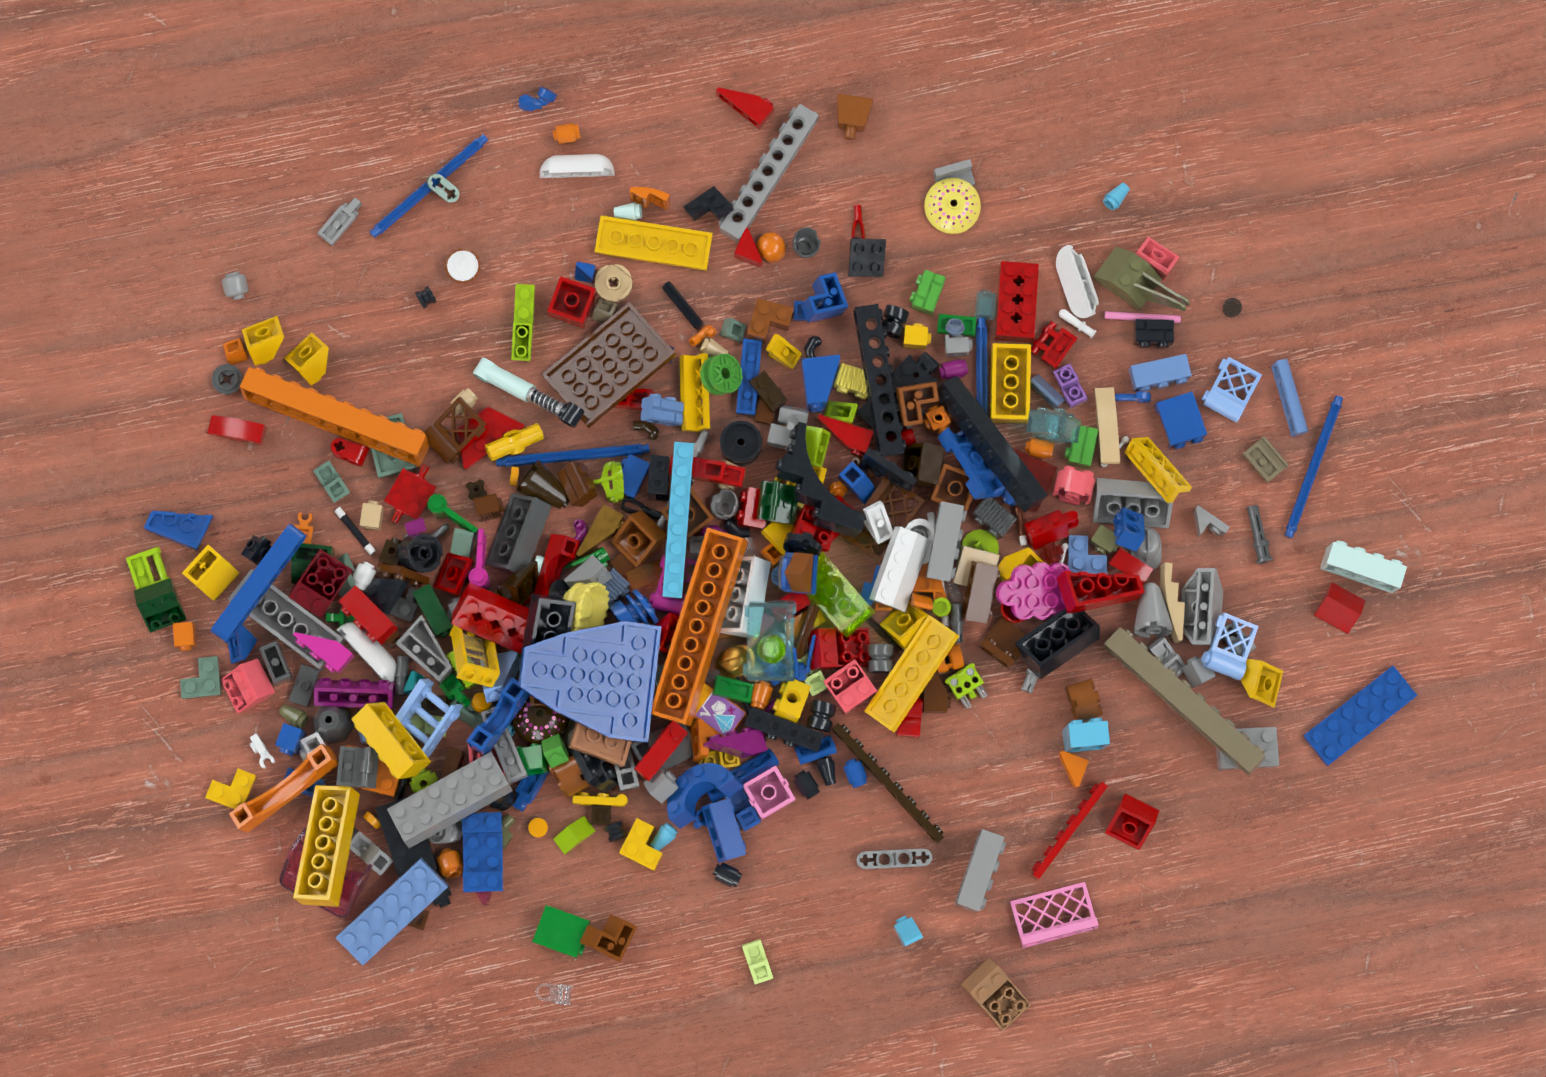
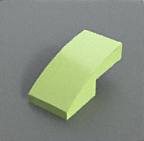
M808 653L803 655L801 659H798V662H803L804 666H806ZM810 670V673H806L807 679L803 681L811 686L809 692L812 696L827 689L823 682L825 678L821 670Z
M757 939L743 944L742 948L754 984L773 979L761 940Z

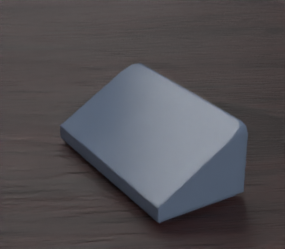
M1039 374L1030 380V386L1054 409H1057L1065 401Z

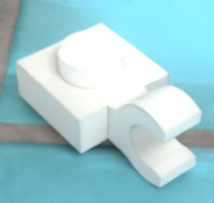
M257 733L251 736V748L255 754L259 752L261 755L259 760L260 766L264 769L266 768L264 764L265 759H270L274 764L275 759L269 754L261 737Z

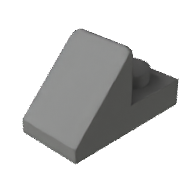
M1199 505L1193 511L1198 537L1207 526L1210 527L1209 530L1218 536H1223L1230 528Z

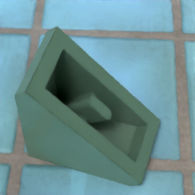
M455 528L450 553L469 558L477 540L475 534Z

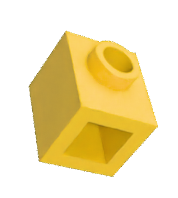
M914 323L913 326L905 325L903 348L926 350L927 344L930 345L931 333H928V327H924V324Z

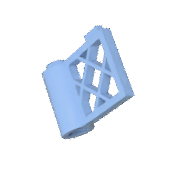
M1228 357L1227 360L1223 358L1218 367L1221 371L1210 391L1206 390L1201 400L1204 401V406L1237 423L1262 374ZM1229 364L1237 368V374L1229 375L1227 370ZM1250 374L1256 379L1253 383L1246 384L1243 375ZM1240 377L1242 386L1234 388L1231 379ZM1227 380L1230 389L1223 390L1217 386L1220 381ZM1244 389L1246 394L1244 401L1236 396L1235 391Z
M1223 613L1222 616L1218 615L1215 624L1218 628L1210 650L1204 652L1201 661L1205 668L1240 680L1245 674L1246 660L1259 626ZM1230 619L1235 628L1227 632L1224 625L1226 620ZM1245 626L1252 628L1249 636L1243 638L1240 629ZM1237 631L1240 641L1232 644L1229 634ZM1225 637L1228 647L1218 648L1219 639ZM1241 643L1244 648L1242 657L1236 655L1234 647Z

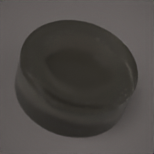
M1236 298L1227 299L1222 306L1223 313L1230 318L1238 316L1242 310V304Z

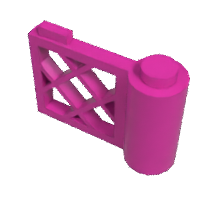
M478 529L476 568L470 571L469 581L487 590L491 584L490 577L485 570L487 534L484 529Z
M662 556L659 566L663 567L657 590L655 593H651L649 602L656 610L680 616L686 594L682 592L681 599L662 597L665 556ZM685 558V562L688 564L684 565V572L688 579L683 581V584L691 581L685 568L691 564L696 565L697 561Z

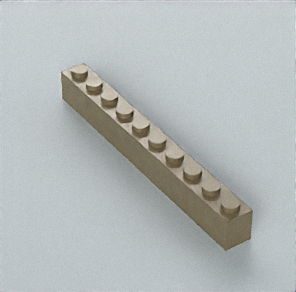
M1119 627L1104 643L1105 649L1244 773L1250 776L1265 760V751L1257 744L1254 746L1244 732L1241 731L1239 733L1234 728L1235 724L1231 720L1222 718L1220 716L1221 712L1213 705L1210 707L1200 693L1195 694L1188 682L1178 679L1176 677L1177 673L1170 667L1166 668L1162 664L1163 661L1154 654L1152 656L1145 644L1135 641L1133 639L1134 635L1129 630H1123Z

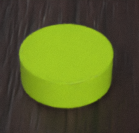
M937 598L933 601L932 611L938 617H945L951 611V604L946 598Z

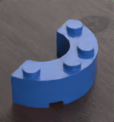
M703 763L691 767L677 778L675 782L678 789L668 797L667 813L669 820L681 829L696 819V804L699 798L706 792L719 790L727 797H730L744 786L737 777L719 764Z

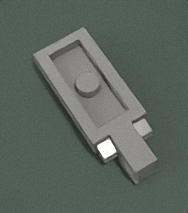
M354 198L349 205L347 203L341 205L317 234L333 247L359 215L357 211L362 206L361 202Z

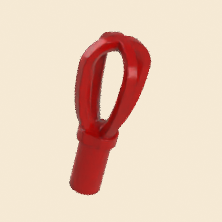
M854 205L852 239L855 237L857 223L860 225L861 239H865L861 205Z

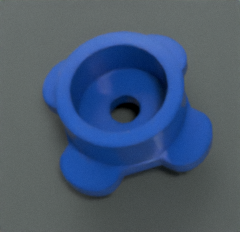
M702 809L695 810L696 819L693 820V827L698 829L700 826H707Z

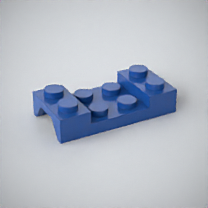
M946 428L938 436L944 450L947 453L954 452L956 459L969 477L965 484L974 499L1000 497L1006 491V488L963 431L952 433L949 428Z
M502 812L472 813L462 819L463 892H504Z

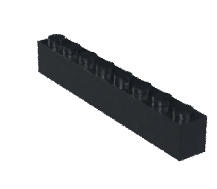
M956 376L942 382L937 388L939 401L1021 510L1026 512L1039 506L1048 494L961 379Z

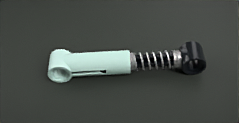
M484 357L481 358L472 373L476 378L485 383H490L525 402H531L539 407H543L544 410L547 409L548 412H552V414L559 417L560 421L572 428L577 426L585 412L571 402H558V399L554 400L553 397L546 396L545 393H541V390L538 391L535 385L498 367Z

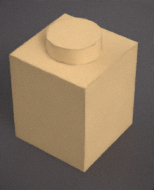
M368 501V503H363L360 519L361 528L381 531L384 508L380 505V502Z

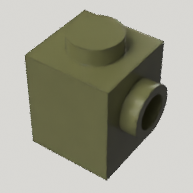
M1103 525L1099 526L1089 544L1095 547L1094 550L1102 555H1109L1111 551L1115 553L1119 545L1115 544L1114 532Z

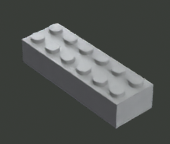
M253 569L249 571L228 598L230 602L254 571ZM274 585L270 586L249 615V617L321 671L325 669L324 665L326 662L321 658L318 661L309 653L312 650L307 646L302 648L295 642L297 638L293 633L338 641L342 645L346 642L344 638L295 601L288 598L286 594Z
M489 752L387 810L404 843L408 848H411L513 790L492 752Z

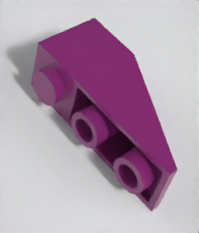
M752 727L742 729V733H737V730L728 732L725 737H721L720 734L709 737L710 741L703 744L704 747L739 758H746L767 751L762 731L754 730Z

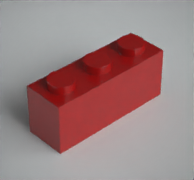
M356 585L339 600L343 606L340 609L346 616L352 615L355 618L353 622L360 630L365 628L368 631L366 636L373 643L377 641L382 645L398 630L391 620Z

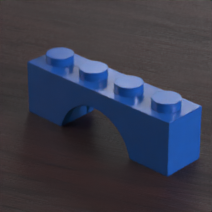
M514 678L509 680L500 693L499 701L491 715L482 724L477 725L467 739L468 745L483 756L492 750L530 696V694L518 687L519 682Z

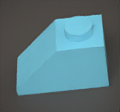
M907 916L895 920L897 924L893 927L903 947L923 938L912 917L907 919Z

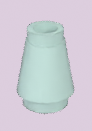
M633 202L614 207V217L637 221L642 219V206Z

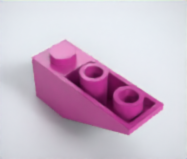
M296 632L293 633L297 638L295 642L302 648L307 646L312 650L309 654L319 661L320 658L326 662L324 666L332 673L336 670L340 674L354 658V655L338 641Z

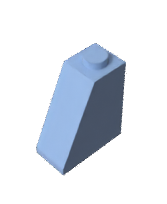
M508 651L497 654L500 675L492 688L483 686L486 703L499 701L500 693L509 680L516 678L520 661L517 652ZM479 660L480 666L484 667V661Z

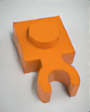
M299 512L298 522L300 525L294 526L307 535L303 543L312 544L314 528L309 526L313 521L312 513H309L307 520H303L302 512Z

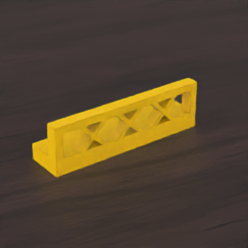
M707 353L696 356H679L681 402L684 403L681 431L701 432L710 429L709 392L704 388L703 384L700 387V360L702 366L704 361L708 359Z
M1149 437L1132 438L1124 453L1167 503H1173L1180 492H1190L1192 486Z

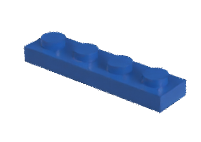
M743 338L741 357L742 381L738 388L736 414L755 416L757 393L751 387L749 381L759 375L762 340Z
M769 748L767 751L730 772L742 784H745L780 763ZM719 790L706 792L712 803L726 796Z

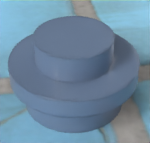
M950 319L945 329L951 335L956 336L964 332L965 326L960 319Z

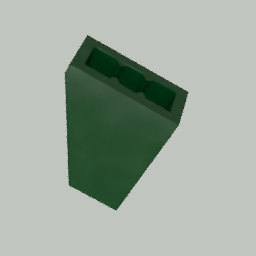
M427 584L412 592L436 637L445 638L449 636L453 625L431 585Z

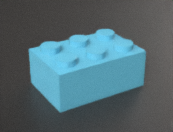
M1093 718L1087 723H1083V720H1072L1062 730L1064 751L1068 753L1102 750L1110 744L1108 721H1102V718Z

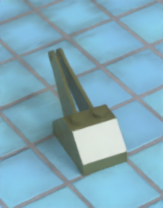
M1119 247L1114 248L1093 277L1095 281L1138 311L1141 310L1146 301L1185 311L1187 309L1186 306L1191 304L1187 298L1160 283L1162 278L1148 262L1134 252Z

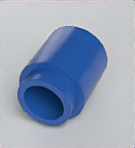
M855 758L845 762L846 766L843 769L849 785L852 784L853 788H857L867 784L866 778L868 777L861 760L857 761Z

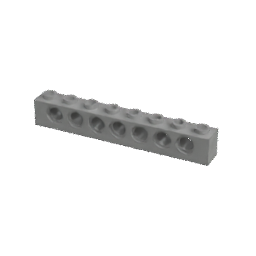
M802 104L791 110L788 116L790 117L787 124L784 122L779 129L780 135L777 139L773 138L769 145V152L767 154L764 153L760 158V166L757 170L753 169L749 175V183L741 187L738 193L740 194L738 200L732 201L731 205L734 210L723 217L718 224L720 225V233L739 243L746 228L749 229L819 120L818 114ZM800 123L803 127L797 130L793 128V125ZM789 138L793 143L785 145L783 140ZM780 154L783 158L777 161L773 159V155ZM765 169H770L773 172V174L770 176H765L763 174V171ZM761 185L763 189L761 191H755L753 190V186ZM745 200H750L753 204L750 207H745L742 203ZM739 215L743 220L737 223L733 221V217Z

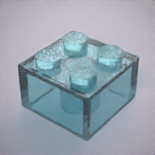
M1038 407L1037 410L1029 411L1026 432L1038 439L1049 440V442L1078 443L1081 420L1075 418L1074 414L1066 413V410L1062 408H1054V411H1051L1047 408Z

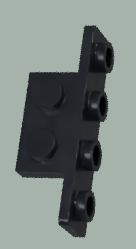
M754 707L750 709L745 723L746 726L765 732V737L776 741L778 737L785 740L783 744L795 747V744L816 752L819 750L824 736L823 733Z

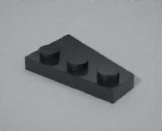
M868 448L860 466L861 469L866 471L869 468L874 471L875 476L888 477L890 483L908 492L912 491L917 481L912 473L902 470L894 461H888L877 450Z

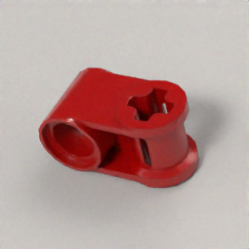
M336 438L331 443V450L335 457L359 467L363 466L369 451L368 447L343 438ZM340 445H343V449H340V451L337 452L336 447H340Z

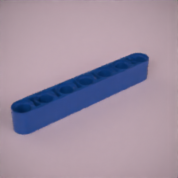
M289 524L215 622L211 628V633L225 643H228L304 542L307 536L305 533L292 524Z

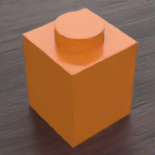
M173 623L174 647L180 649V651H191L192 647H197L195 623Z

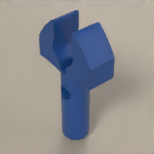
M1148 392L1115 394V401L1148 403L1151 402V394Z

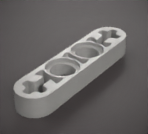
M927 849L864 851L857 856L856 862L861 869L924 867L931 863L932 854ZM911 852H915V856H921V852H925L929 859L925 863H922L920 859L915 860L916 864H912L913 856ZM901 853L908 854L910 859L907 864L899 862L898 857ZM872 854H877V866H873L874 862H868L867 866L860 862L863 855H867V858H874ZM887 854L890 857L889 864L882 865L879 862L880 855Z

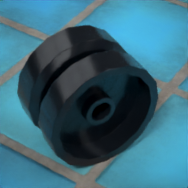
M748 421L732 422L721 433L720 450L725 460L743 467L752 464L761 453L762 438L760 431ZM740 441L744 442V445L742 446L738 444L740 443Z

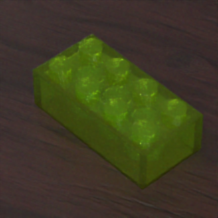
M822 552L818 557L816 594L809 595L839 631L848 637L876 611L834 562Z

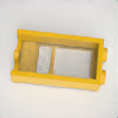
M454 625L449 634L452 637L457 669L456 678L492 688L500 675L495 643L485 638L474 637L475 634L469 631L463 634L462 628Z

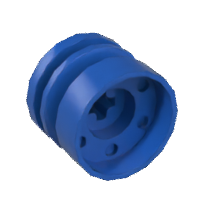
M637 589L632 591L636 598L634 601L629 594L626 595L628 605L625 606L618 600L609 607L618 622L626 621L649 625L648 618L653 624L659 622L654 608L648 599Z

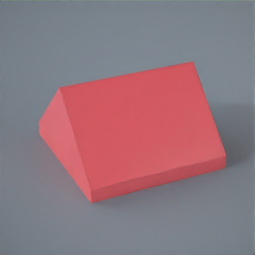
M1147 237L1136 252V255L1153 267L1162 278V281L1165 280L1180 258L1150 237Z

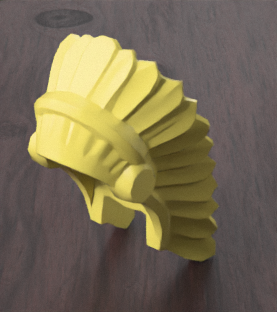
M579 582L574 584L564 594L563 599L576 602L571 632L604 625L610 600L608 597L609 591L605 590L606 586L599 582L588 584Z

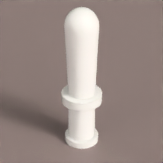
M1061 309L1059 311L1060 318L1077 327L1079 332L1083 331L1092 339L1097 330H1093L1086 325L1085 321H1080L1067 310Z

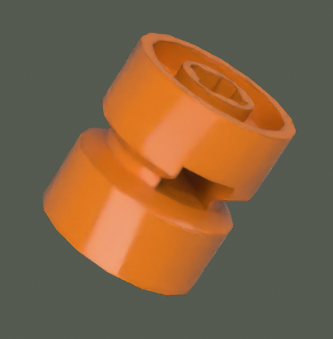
M958 643L954 644L947 654L949 662L945 663L944 659L936 671L940 674L948 672L949 668L953 670L964 668V660Z

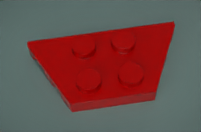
M490 407L481 411L478 415L487 423L484 426L486 430L480 437L475 436L462 449L461 455L464 469H469L488 455L485 445L503 438L504 434L508 431L524 429V424ZM475 418L468 421L469 429H476L479 425ZM465 424L460 426L458 429H465ZM458 432L460 444L465 440V432Z

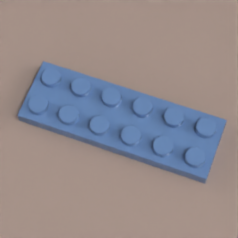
M420 858L336 936V939L364 965L448 888V884Z

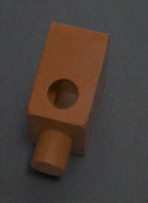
M838 94V128L845 129V139L855 140L856 131L864 132L873 105L872 98Z

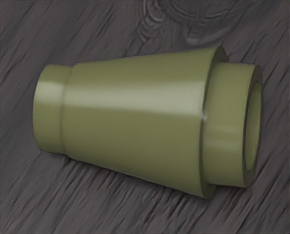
M286 704L279 710V714L299 729L304 728L309 720V716L306 715L305 711Z

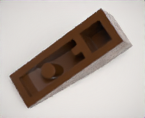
M937 671L923 690V713H947V709H951V697H947V691Z

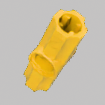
M535 423L521 430L506 432L503 438L485 445V449L490 460L494 461L508 454L515 455L523 452L526 446L543 440L544 435L539 424Z

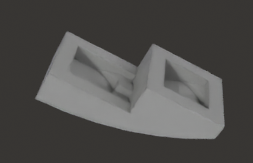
M1161 636L1148 647L1150 653L1157 655L1163 661L1162 664L1166 668L1170 667L1177 673L1176 677L1183 673L1182 667L1186 665L1181 657L1174 652L1165 637Z

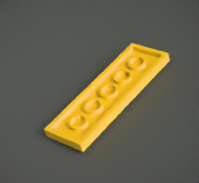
M600 216L594 252L600 255L707 271L713 233Z
M928 615L864 712L895 733L959 638V635Z

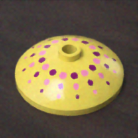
M946 178L938 181L930 188L925 198L924 210L928 221L935 229L946 234H959L967 231L975 224L980 214L981 202L977 191L970 183L959 178ZM956 201L957 206H951L950 202Z

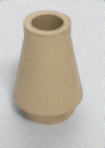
M706 337L699 349L700 352L707 353L709 357L728 354L729 352L712 338L708 339Z

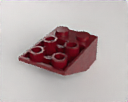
M320 549L290 590L288 598L321 618L353 569Z

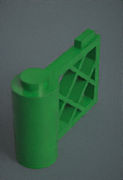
M434 494L429 498L428 507L435 518L444 519L447 517L462 529L473 532L478 539V528L452 511L443 495Z

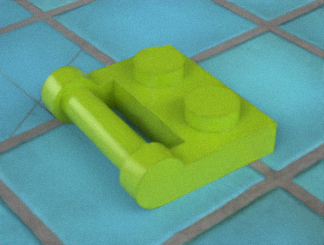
M155 547L126 558L136 590L170 578L167 576L160 556V547ZM153 556L160 577L158 581L154 579L148 557Z

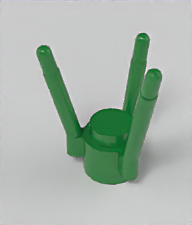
M600 547L593 553L565 565L562 570L581 564L592 555L604 567H607L608 564L606 562L610 560V557L606 550Z

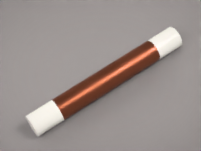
M1016 505L1013 508L1017 518L1016 524L1020 546H1026L1028 541L1022 510Z

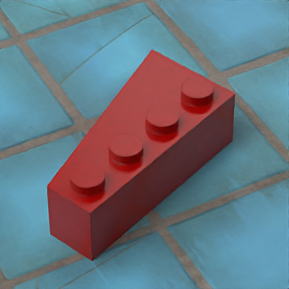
M1063 571L1056 578L1068 614L1134 601L1145 593L1140 576L1135 574L1115 573L1111 575L1100 572L1093 574L1082 571L1079 573Z

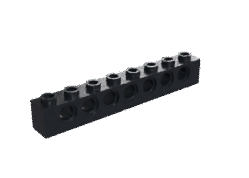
M878 304L855 307L853 314L877 451L885 459L900 457L906 451V443L901 437L903 425L902 421L898 420L897 413L900 412L898 402H895L894 398L896 386L891 380L893 368L892 365H889L887 358L890 357L889 347L885 346L884 341L887 336L885 327L882 328L881 323L883 312L882 309H879ZM866 322H873L875 329H868ZM875 340L878 343V348H872L869 341ZM873 359H879L882 363L881 367L874 366ZM876 378H883L885 381V385H878L876 383ZM879 396H885L888 399V404H882L879 401ZM884 414L889 415L891 423L884 422L882 416ZM887 433L894 435V442H889L886 439Z

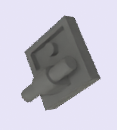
M340 746L336 785L376 789L379 758L375 749L371 747Z

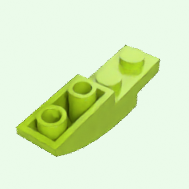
M516 284L511 360L531 361L535 285Z

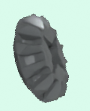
M224 364L213 372L212 384L221 394L230 395L237 392L243 377L237 367L231 364ZM223 373L225 376L227 375V377L232 376V378L230 379L232 385L228 384L227 382L223 383Z

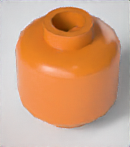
M451 848L440 851V855L436 858L440 874L448 879L459 876L463 870V860L457 850H451Z

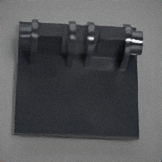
M853 237L850 241L848 276L883 277L886 239H860V237Z

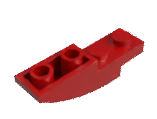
M673 455L671 456L668 475L672 474ZM693 457L691 479L742 488L746 468L728 465L726 462Z

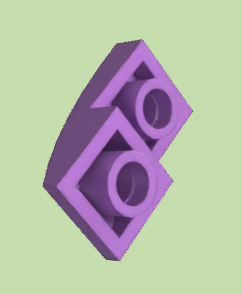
M1071 364L1053 371L1055 379L1070 408L1087 401V396Z

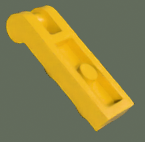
M578 792L577 796L573 795V805L625 807L628 804V799L624 794H619L616 798L609 797V794L597 793V797L589 796V793Z

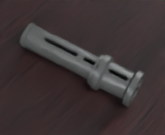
M1259 505L1247 507L1254 538L1252 547L1255 549L1257 556L1256 564L1269 563L1273 561V557L1270 556L1268 546L1270 543L1265 538Z

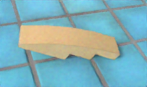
M1114 387L1095 388L1101 464H1120Z
M1165 562L1160 566V588L1172 623V633L1170 635L1173 643H1179L1183 639L1185 603L1178 602L1179 583L1171 582L1173 563Z

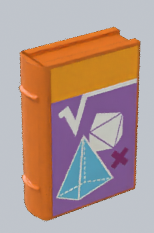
M704 683L693 719L701 718L717 735L720 734L721 737H725L726 733L736 730L746 716V712L727 698L712 695L713 688Z

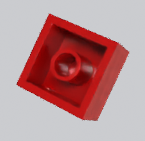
M560 276L547 310L548 316L584 328L597 295L596 288Z

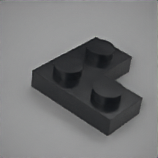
M715 186L683 207L693 221H696L709 211L720 220L734 210L730 202Z

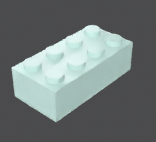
M1338 540L1326 547L1320 566L1321 570L1389 593H1394L1401 588L1407 566L1402 565L1403 562L1395 559L1391 561L1384 559V556L1378 553H1373V555L1366 553V550L1360 547H1348L1347 543Z

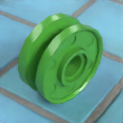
M729 354L712 356L706 359L701 366V381L704 388L713 395L732 393L741 385L742 369L739 362Z

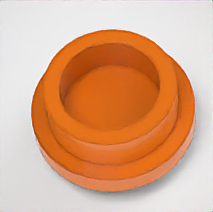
M841 481L834 482L829 486V492L834 496L840 495L843 497L848 490L847 486Z

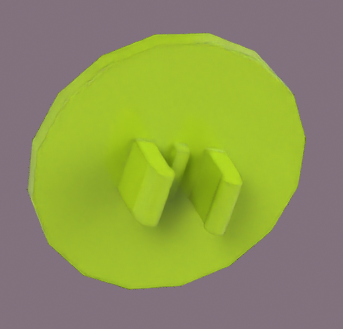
M974 530L968 533L962 541L964 546L996 554L999 552L998 541L985 530Z

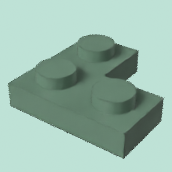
M218 656L198 658L199 677L180 679L182 699L222 695Z

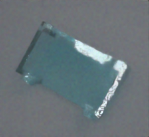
M795 600L749 601L748 605H745L744 616L748 617L747 663H743V675H746L747 680L794 681L792 648L794 647Z

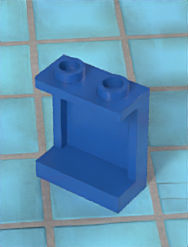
M1193 391L1155 404L1154 408L1156 413H1159L1169 442V449L1174 448L1178 450L1184 448L1186 443L1192 442L1197 444L1204 441L1203 438L1207 435V431Z

